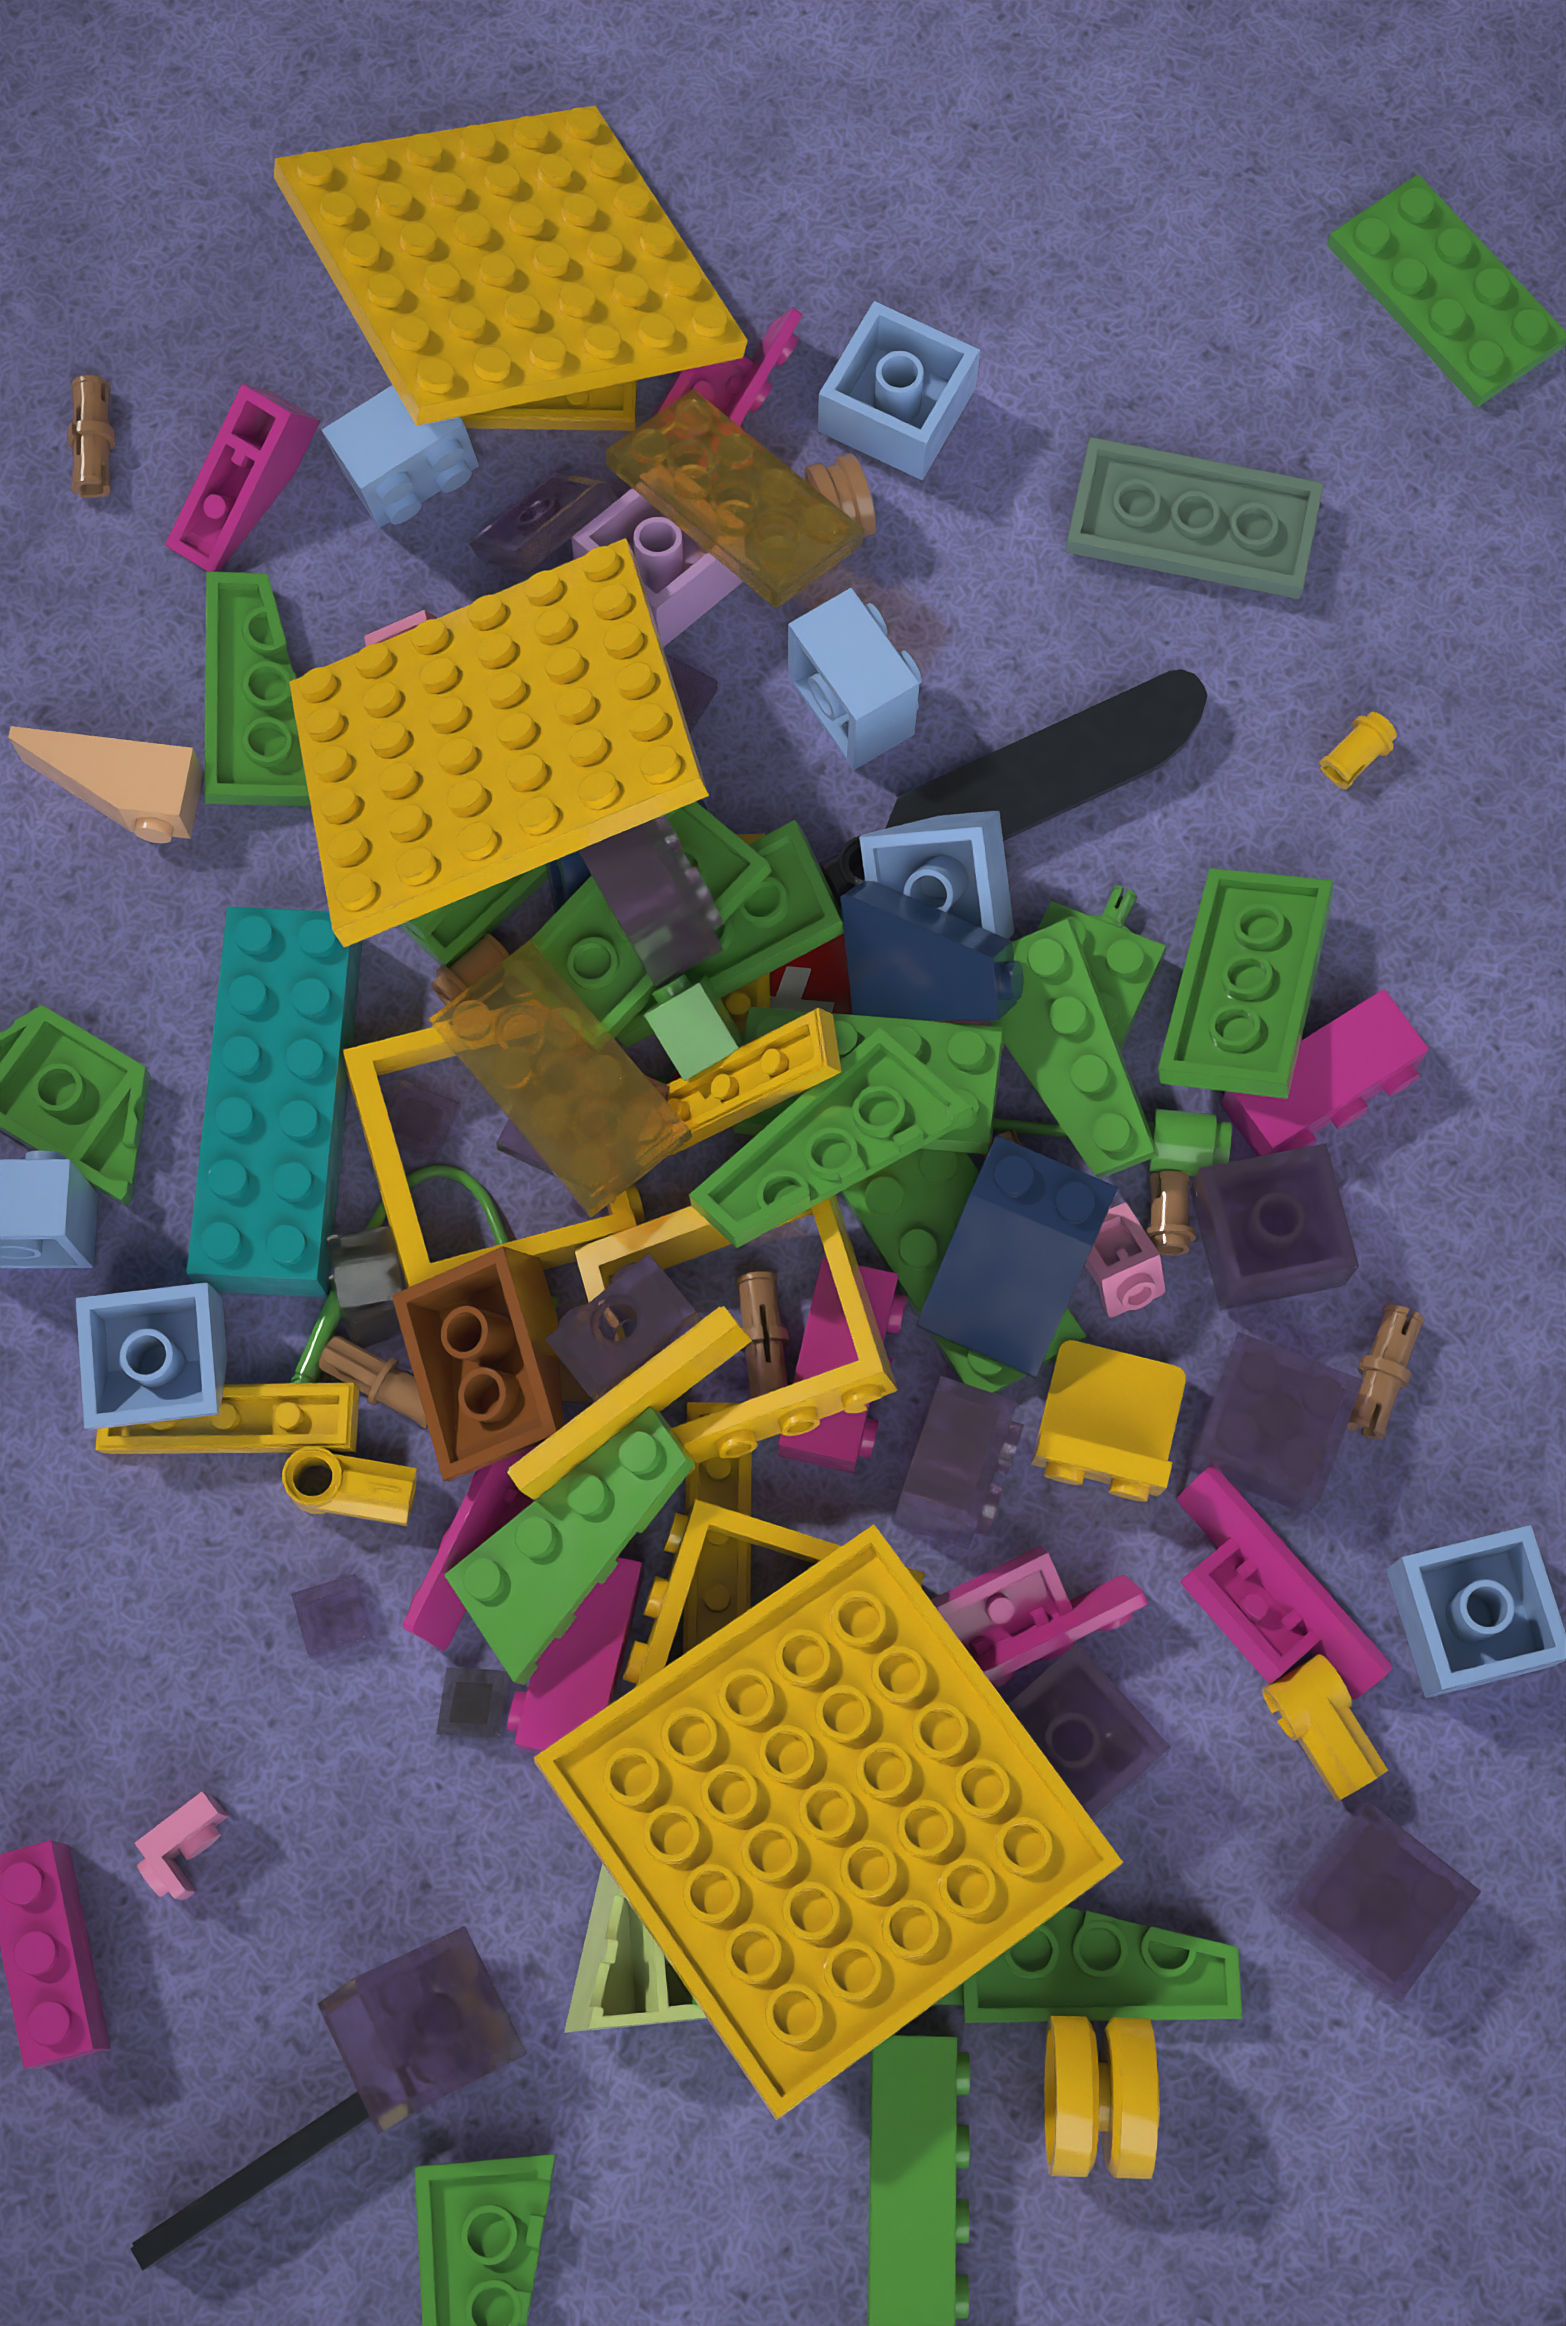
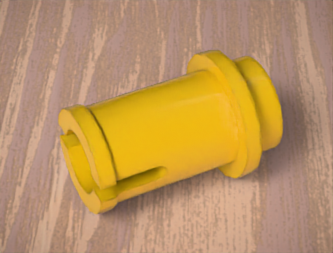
M1370 712L1367 716L1359 715L1352 722L1353 730L1327 756H1324L1319 761L1322 773L1339 788L1348 789L1353 784V781L1378 755L1387 756L1393 750L1392 742L1397 738V732L1393 725L1381 714Z

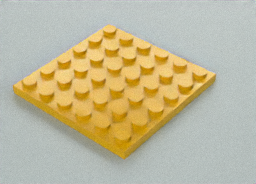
M595 105L275 158L274 179L416 426L744 357L747 338Z
M626 538L608 546L594 548L580 558L552 570L538 572L526 581L493 595L482 596L470 605L437 619L426 620L414 629L381 643L370 644L358 653L325 667L314 668L303 676L289 682L332 930L344 948L709 796L635 555Z
M875 1525L860 1533L534 1757V1763L776 2121L1123 1864L1121 1858Z

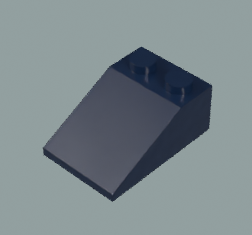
M996 1135L969 1195L916 1327L1036 1379L1112 1205L1118 1187Z

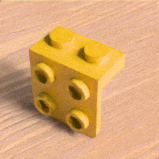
M1075 1340L1065 1341L1059 1347L1031 1465L1045 1468L1044 1476L1058 1482L1083 1485V1480L1086 1478L1110 1484L1108 1492L1122 1498L1147 1502L1149 1494L1159 1497L1167 1488L1173 1462L1168 1461L1186 1383L1185 1372L1182 1368L1175 1365Z

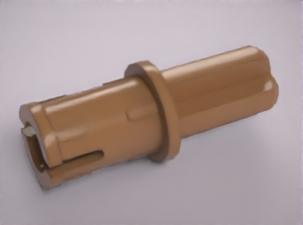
M334 1336L328 1342L319 1362V1367L322 1371L344 1383H355L360 1387L361 1392L368 1395L367 1403L375 1406L381 1402L421 1424V1427L428 1428L415 1378L398 1368V1360L391 1358L386 1362L341 1336Z

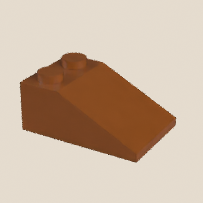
M502 1246L392 1295L443 1481L450 1482L537 1446L563 1427L558 1319L539 1257Z

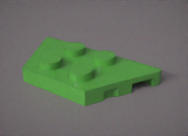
M40 1005L16 1019L9 1029L0 1032V1130L33 1151H54L65 1155L66 1159H70L92 1187L127 1207L133 1196L151 1074L142 1064L47 1007Z

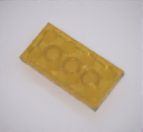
M694 389L606 449V467L776 609L863 544L865 529Z
M531 940L429 1018L431 1025L590 1218L693 1137L689 1127Z

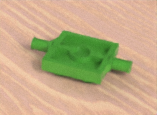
M1116 885L1112 889L1111 896L1101 916L1086 915L1051 901L1037 931L1065 919H1069L1074 924L1120 1050H1122L1164 960L1166 945L1132 933L1124 926L1131 908L1138 897L1135 892L1128 888L1123 897L1124 887Z

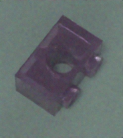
M648 1253L639 1262L629 1263L619 1269L611 1278L609 1287L588 1304L579 1305L567 1312L559 1321L557 1330L545 1340L587 1394L596 1402L704 1318ZM637 1319V1326L634 1332L624 1340L615 1341L618 1328L626 1321Z

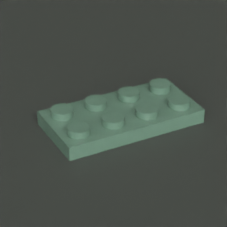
M1089 437L1065 552L1300 599L1304 589L1324 483Z

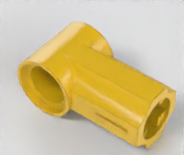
M306 1446L295 1451L287 1459L282 1470V1483L292 1502L301 1511L309 1514L331 1513L408 1527L416 1492L417 1468L332 1454L329 1450L319 1446ZM323 1466L332 1472V1482L329 1488L317 1496H307L298 1491L300 1475L309 1467Z
M1316 1655L1270 1685L1268 1684L1262 1688L1263 1698L1272 1714L1279 1711L1282 1718L1277 1720L1281 1729L1291 1740L1299 1741L1336 1802L1389 1771L1350 1710L1352 1700L1344 1682L1323 1655Z

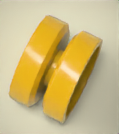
M1049 2016L1044 2055V2139L1048 2174L1050 2176L1087 2177L1095 2164L1098 2131H1101L1105 2166L1112 2177L1152 2179L1155 2169L1160 2118V2084L1151 2019L1111 2018L1104 2030L1101 2062H1098L1095 2031L1087 2017Z

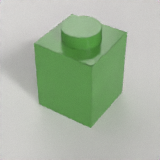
M685 973L652 992L657 1002L649 1007L644 1016L684 1081L729 1056L741 1047L744 1037L706 974L690 982Z

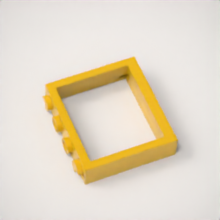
M537 1001L343 1050L347 1076L407 1288L502 1246L539 1257L543 1270L577 1261L574 1249L637 1226L636 1223L645 1221L641 1199L636 1186L625 1187L618 1165L627 1163L626 1152L618 1127L607 1129L601 1107L609 1105L608 1093L600 1069L589 1070L583 1050L590 1047ZM554 1030L609 1215L430 1263L377 1076Z
M836 1194L779 1226L812 1214L814 1215L859 1360L671 1428L696 1464L716 1456L721 1458L743 1456L755 1450L758 1446V1441L780 1433L785 1436L804 1434L815 1429L820 1424L819 1419L841 1411L847 1413L867 1411V1403L898 1391ZM692 1206L574 1249L612 1389L635 1372L612 1288L732 1244ZM695 1466L692 1468L689 1474L695 1470Z
M695 1499L688 1508L687 1515L675 1512L663 1549L664 1551L674 1553L667 1579L655 1576L643 1615L654 1618L647 1643L634 1642L623 1680L634 1683L633 1690L665 1668L707 1529L817 1564L841 1546ZM906 1567L919 1586L922 1587L925 1573Z

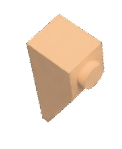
M15 726L10 727L8 738L24 763L130 832H134L140 839L153 843H168L172 837L191 839L204 774L193 748Z

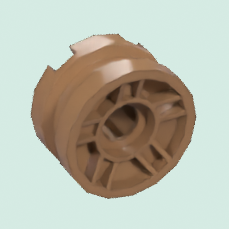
M849 453L839 456L835 459V464L827 467L821 462L805 467L804 481L810 509L819 533L829 532L831 538L824 540L825 546L828 549L843 545L845 538L855 535L862 539L876 533V518L870 490L861 465L854 454Z

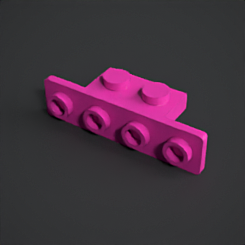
M794 307L770 325L751 360L744 356L741 359L676 372L645 426L647 431L692 463L680 484L703 503L709 499L718 485L720 478L714 474V471L722 458L725 460L729 459L745 437L746 430L740 425L748 411L754 413L770 393L773 384L767 380V377L774 365L781 366L798 343L799 337L793 331L803 314Z
M537 1446L475 1472L471 1479L469 1490L451 1527L444 1534L440 1549L421 1587L413 1596L410 1610L403 1622V1629L444 1651L449 1647L466 1612V1608L444 1575L534 1502L533 1499L518 1489L507 1472L513 1464Z
M1209 1466L1177 1497V1501L1218 1547L1215 1552L1186 1575L1180 1583L1269 1685L1308 1651L1314 1657L1318 1654L1323 1655L1331 1663L1344 1682L1352 1699H1358L1392 1671V1664L1381 1653L1374 1641L1364 1634L1332 1598L1327 1588L1316 1580L1291 1552L1284 1540L1267 1525L1243 1498L1237 1487L1229 1482L1217 1467Z
M1041 1545L930 1600L995 1688L1009 1682L1014 1677L1016 1670L1038 1659L1043 1661L1052 1660L1066 1654L1073 1648L1074 1641L1096 1630L1108 1631L1124 1625L1133 1617L1134 1611L1148 1604L1143 1590L1126 1575L1118 1576L1069 1601L1048 1551Z

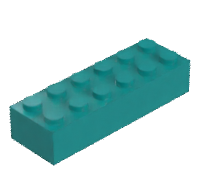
M227 906L186 1272L194 1284L208 1283L219 1293L327 1298L329 1294L349 1086L343 1050L352 1048L362 951V941L345 948L332 930L329 911Z

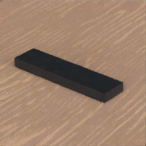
M370 2082L132 2243L133 2247L130 2249L142 2271L157 2266L395 2105L396 2103L385 2084Z

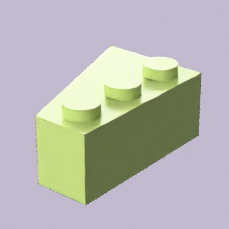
M602 1863L564 2033L706 2019L700 2007L692 2004V1995Z

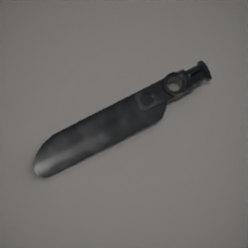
M1183 669L1163 673L905 792L896 800L885 829L942 815L999 811L1003 841L1162 767L1185 747L1198 727L1208 696L1205 686L1194 673ZM856 836L845 843L840 854L819 863L841 914V896L862 881H865L858 879L851 873L856 867L863 866L860 836Z

